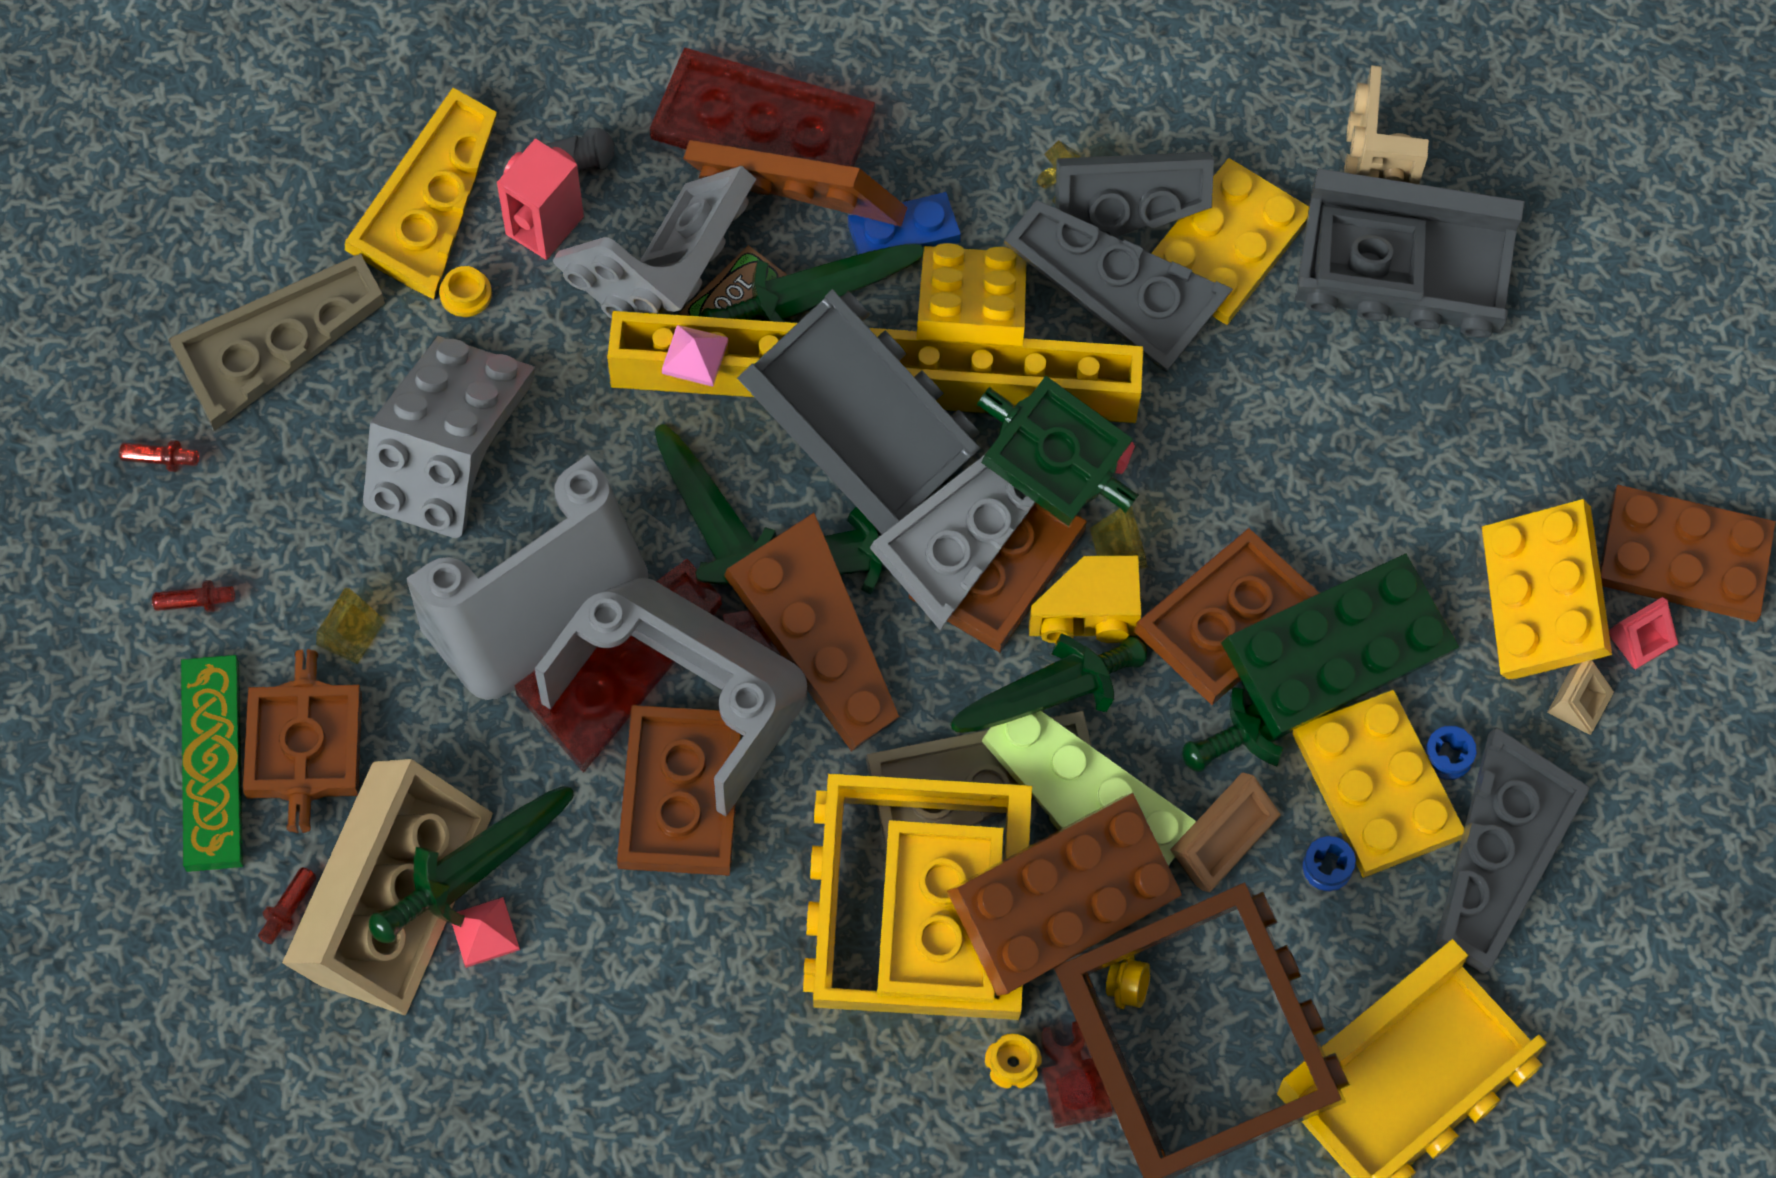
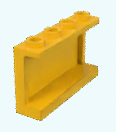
M1451 939L1322 1046L1326 1056L1336 1053L1344 1068L1343 1071L1350 1084L1341 1089L1346 1103L1304 1120L1302 1123L1351 1178H1413L1417 1172L1412 1168L1411 1164L1426 1152L1432 1159L1437 1158L1458 1139L1459 1135L1453 1130L1468 1116L1475 1124L1478 1123L1501 1102V1099L1495 1094L1509 1081L1519 1088L1543 1066L1537 1057L1547 1042L1540 1034L1533 1040H1530L1463 968L1468 955L1454 939ZM1305 1061L1283 1078L1277 1095L1285 1104L1318 1090Z

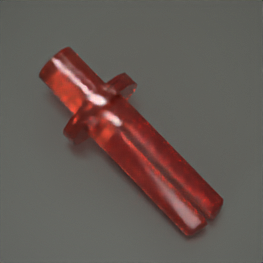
M171 440L167 446L122 443L119 448L121 461L166 465V469L169 472H177L179 465L197 466L199 463L198 450L182 449L180 442L177 440Z
M211 580L203 581L201 588L154 592L152 595V605L156 611L204 606L205 611L210 613L215 611V604L235 601L233 586L215 588Z
M303 867L299 868L275 907L267 906L262 914L267 922L258 934L259 939L263 942L273 944L282 929L286 931L293 929L295 923L291 917L316 880V875L311 870Z

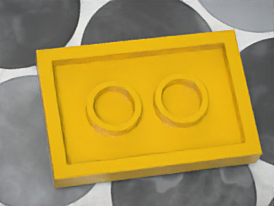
M1228 158L1213 176L1212 208L1179 219L1151 254L1172 263L1173 261L1191 269L1193 273L1212 282L1217 281L1232 288L1233 290L1213 314L1214 318L1228 325L1304 229L1309 206Z
M943 243L935 247L924 246L916 339L1023 346L1026 261L1007 247L977 250L964 249L952 243Z
M1584 499L1482 526L1500 674L1506 679H1518L1612 655L1591 506Z
M1394 690L1327 714L1293 730L1292 735L1345 842L1354 851L1355 863L1363 878L1462 840L1464 827Z
M889 820L877 995L993 1003V986L947 890L1002 861L1004 828Z

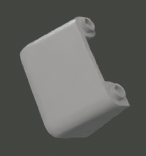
M586 455L567 468L558 477L554 486L555 500L567 518L478 579L472 570L461 560L447 557L429 562L406 578L421 632L468 691L476 697L485 700L498 699L534 676V668L588 598L632 579H649L646 564L605 474L589 455Z

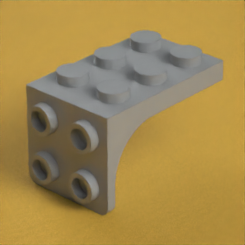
M739 166L685 183L640 261L616 241L603 237L558 251L553 259V263L563 272L564 279L570 285L586 291L602 304L603 312L611 319L613 311L655 314L679 311L699 291L702 285L700 276L708 262L712 261L723 249L726 242L723 236L731 222L737 219L746 209L749 203V199L746 196L756 178L743 166Z
M437 336L370 422L363 495L365 507L372 512L452 538L460 537L467 527L472 489L483 457L497 433L530 389L534 380L535 366L516 361L508 355L494 354L469 346L457 339Z

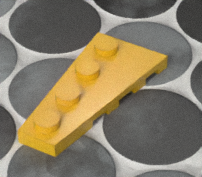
M452 88L346 239L345 251L353 256L361 253L364 261L411 289L435 299L455 241L454 238L457 236L496 122L497 112L459 90Z

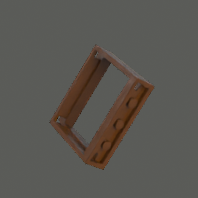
M1245 882L1054 967L1143 1178H1174L1346 1103L1341 1089L1350 1084L1343 1071L1344 1068L1336 1053L1328 1056L1325 1055L1317 1038V1034L1326 1031L1318 1010L1311 998L1301 1002L1293 984V980L1302 977L1288 945L1277 948L1268 928L1278 923L1264 892L1254 895L1251 888ZM1238 909L1318 1090L1166 1156L1089 975Z

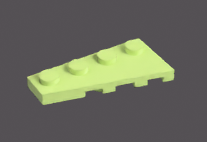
M1042 711L993 726L982 739L983 744L1019 785L1032 786V797L1049 815V820L1058 830L1122 796L1133 793L1169 866L1175 858L1170 849L1196 822Z

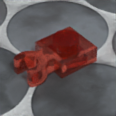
M1077 1021L1072 1022L1071 1031L1074 1041L1068 1046H1060L1054 1042L1050 1027H1045L1042 1031V1048L1049 1058L1056 1061V1066L1042 1068L1041 1073L1055 1128L1111 1117L1112 1114L1109 1096L1093 1058L1082 1060L1081 1052L1083 1051L1085 1040Z

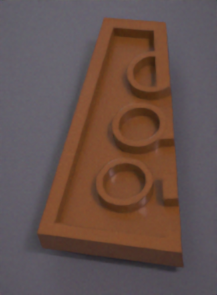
M689 140L683 157L686 162L700 171V179L743 166L756 178L750 189L754 193L762 195L773 194L897 226H902L908 208L862 169L857 167Z
M812 513L727 568L724 574L727 581L780 654L803 671L807 680V691L851 752L899 718L815 513Z

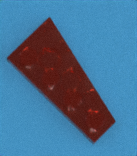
M688 559L656 581L713 616L722 606L721 596L711 584L697 581L695 577L697 569ZM630 636L625 642L615 647H596L551 709L541 704L535 671L514 685L516 695L584 773L629 719L632 705L639 706L675 661L635 637Z

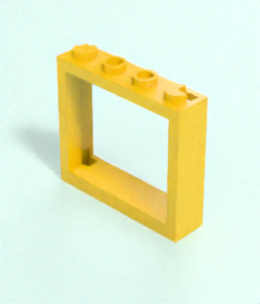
M828 774L827 791L816 790L814 823L824 824L823 846L812 845L810 879L821 880L820 901H809L806 935L817 936L816 958H805L803 992H813L814 1008L1019 1020L1022 1007V986L1008 994L997 996V998H994L993 1003L880 996L877 995L875 990L832 988L844 803L1006 813L1005 860L1029 847L1032 786Z

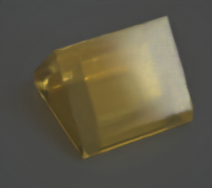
M1132 506L1126 513L1119 508L1090 528L1097 556H1138L1139 569L1148 568Z
M344 588L317 631L316 645L358 664L385 619L350 588Z

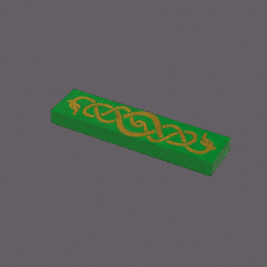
M237 655L181 659L183 866L186 872L243 867L239 660Z

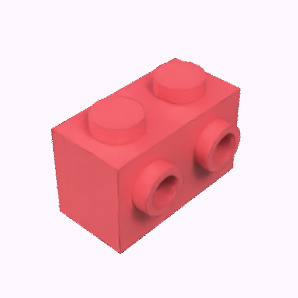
M536 138L523 153L517 152L511 157L505 167L503 176L497 181L505 233L547 260L584 217L577 164L565 150L559 147L550 148Z

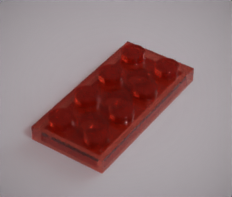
M684 47L650 126V137L652 140L687 149L689 140L854 167L875 115V102Z

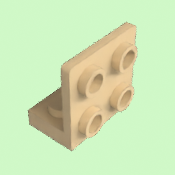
M1371 65L1367 83H1357L1354 112L1350 111L1346 142H1351L1350 154L1346 155L1344 172L1420 184L1428 158L1429 140L1412 138L1401 133L1391 135L1377 134L1382 66Z

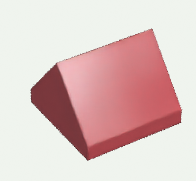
M1663 597L1622 620L1609 630L1610 638L1634 669L1641 667L1678 645L1668 600Z

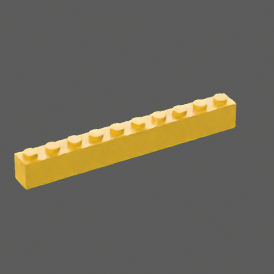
M613 311L607 355L611 388L754 397L737 377L752 363L755 364L797 323ZM677 325L728 337L729 342L713 387L662 374V367ZM869 328L876 337L886 330L907 353L900 360L902 365L914 377L923 370L944 394L936 401L944 410L957 411L959 409L965 412L988 413L980 406L978 407L977 403L990 386L1016 406L1019 401L1030 396L1044 377L1047 376L1108 421L1136 423L1142 389L1143 346L1024 338L1023 346L922 340L916 339L917 331Z

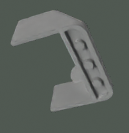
M632 579L591 596L582 604L534 668L541 704L549 709L553 707L596 647H615L625 642L630 636L635 637L722 690L719 697L721 718L728 727L743 735L740 742L714 777L716 811L727 816L805 705L807 699V680L803 671L794 663L652 579Z

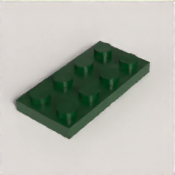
M1407 553L1233 633L1221 642L1274 739L1419 670L1459 648Z

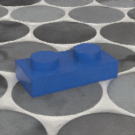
M946 192L902 202L908 207L902 226L853 214L848 215V227L858 255L905 244H919L923 248L924 246L935 247L943 243L957 244L960 243L961 233Z

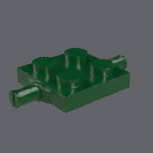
M1045 376L1034 392L1027 398L1019 401L1016 406L993 390L991 386L978 401V407L980 406L1002 422L997 440L984 455L981 463L1067 526L1072 523L1084 505L1097 498L1099 494L1123 510L1124 513L1129 510L1139 496L1138 493L1136 494L1113 477L1118 460L1129 447L1133 438L1049 377Z

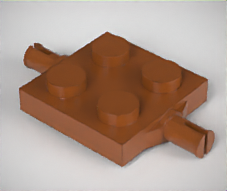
M300 649L295 652L294 681H289L276 687H248L243 792L246 799L281 798L289 801L287 830L293 833H299V826L302 833L311 830L312 800L322 797L358 796L362 710V691L360 685H329L316 681L318 652L307 649L306 658L304 650Z

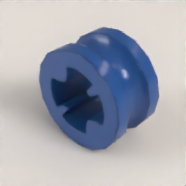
M1444 726L1436 729L1430 735L1425 747V752L1437 776L1444 780H1455L1463 777L1470 770L1477 754L1476 743L1473 737L1465 729L1457 726ZM1444 742H1449L1453 750H1462L1463 753L1460 754L1456 763H1451L1448 756H1438L1437 752H1440Z
M1333 836L1320 837L1312 842L1306 851L1302 866L1304 876L1312 886L1319 890H1339L1351 878L1355 869L1356 858L1353 849L1344 840ZM1327 852L1333 853L1338 856L1336 864H1343L1344 870L1335 868L1331 875H1326L1319 871L1322 863H1315L1314 857L1324 859Z

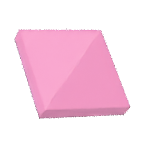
M677 325L662 367V374L713 387L729 342L728 337Z

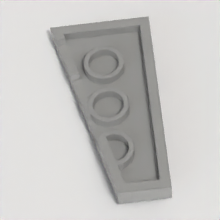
M984 455L874 540L870 547L873 553L940 630L1036 503L982 464L981 461Z

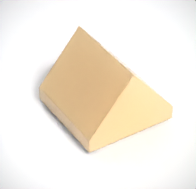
M1592 660L1584 661L1570 669L1547 713L1591 735L1614 691Z

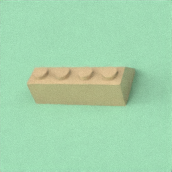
M412 759L373 762L282 963L322 987L406 1015L447 921L438 918L427 909L404 926L394 942L382 943L371 934L369 919L373 913H380L391 909L395 904H398L399 901L416 890L413 877L416 847L438 852V862L485 831L493 813Z

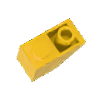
M1083 556L1031 605L1028 626L1029 636H1041L1042 640L1048 643H1056L1061 633L1071 638H1074V636H1096L1098 641L1104 643H1117L1124 641L1128 636H1137L1134 630L1137 622L1141 619L1138 556Z

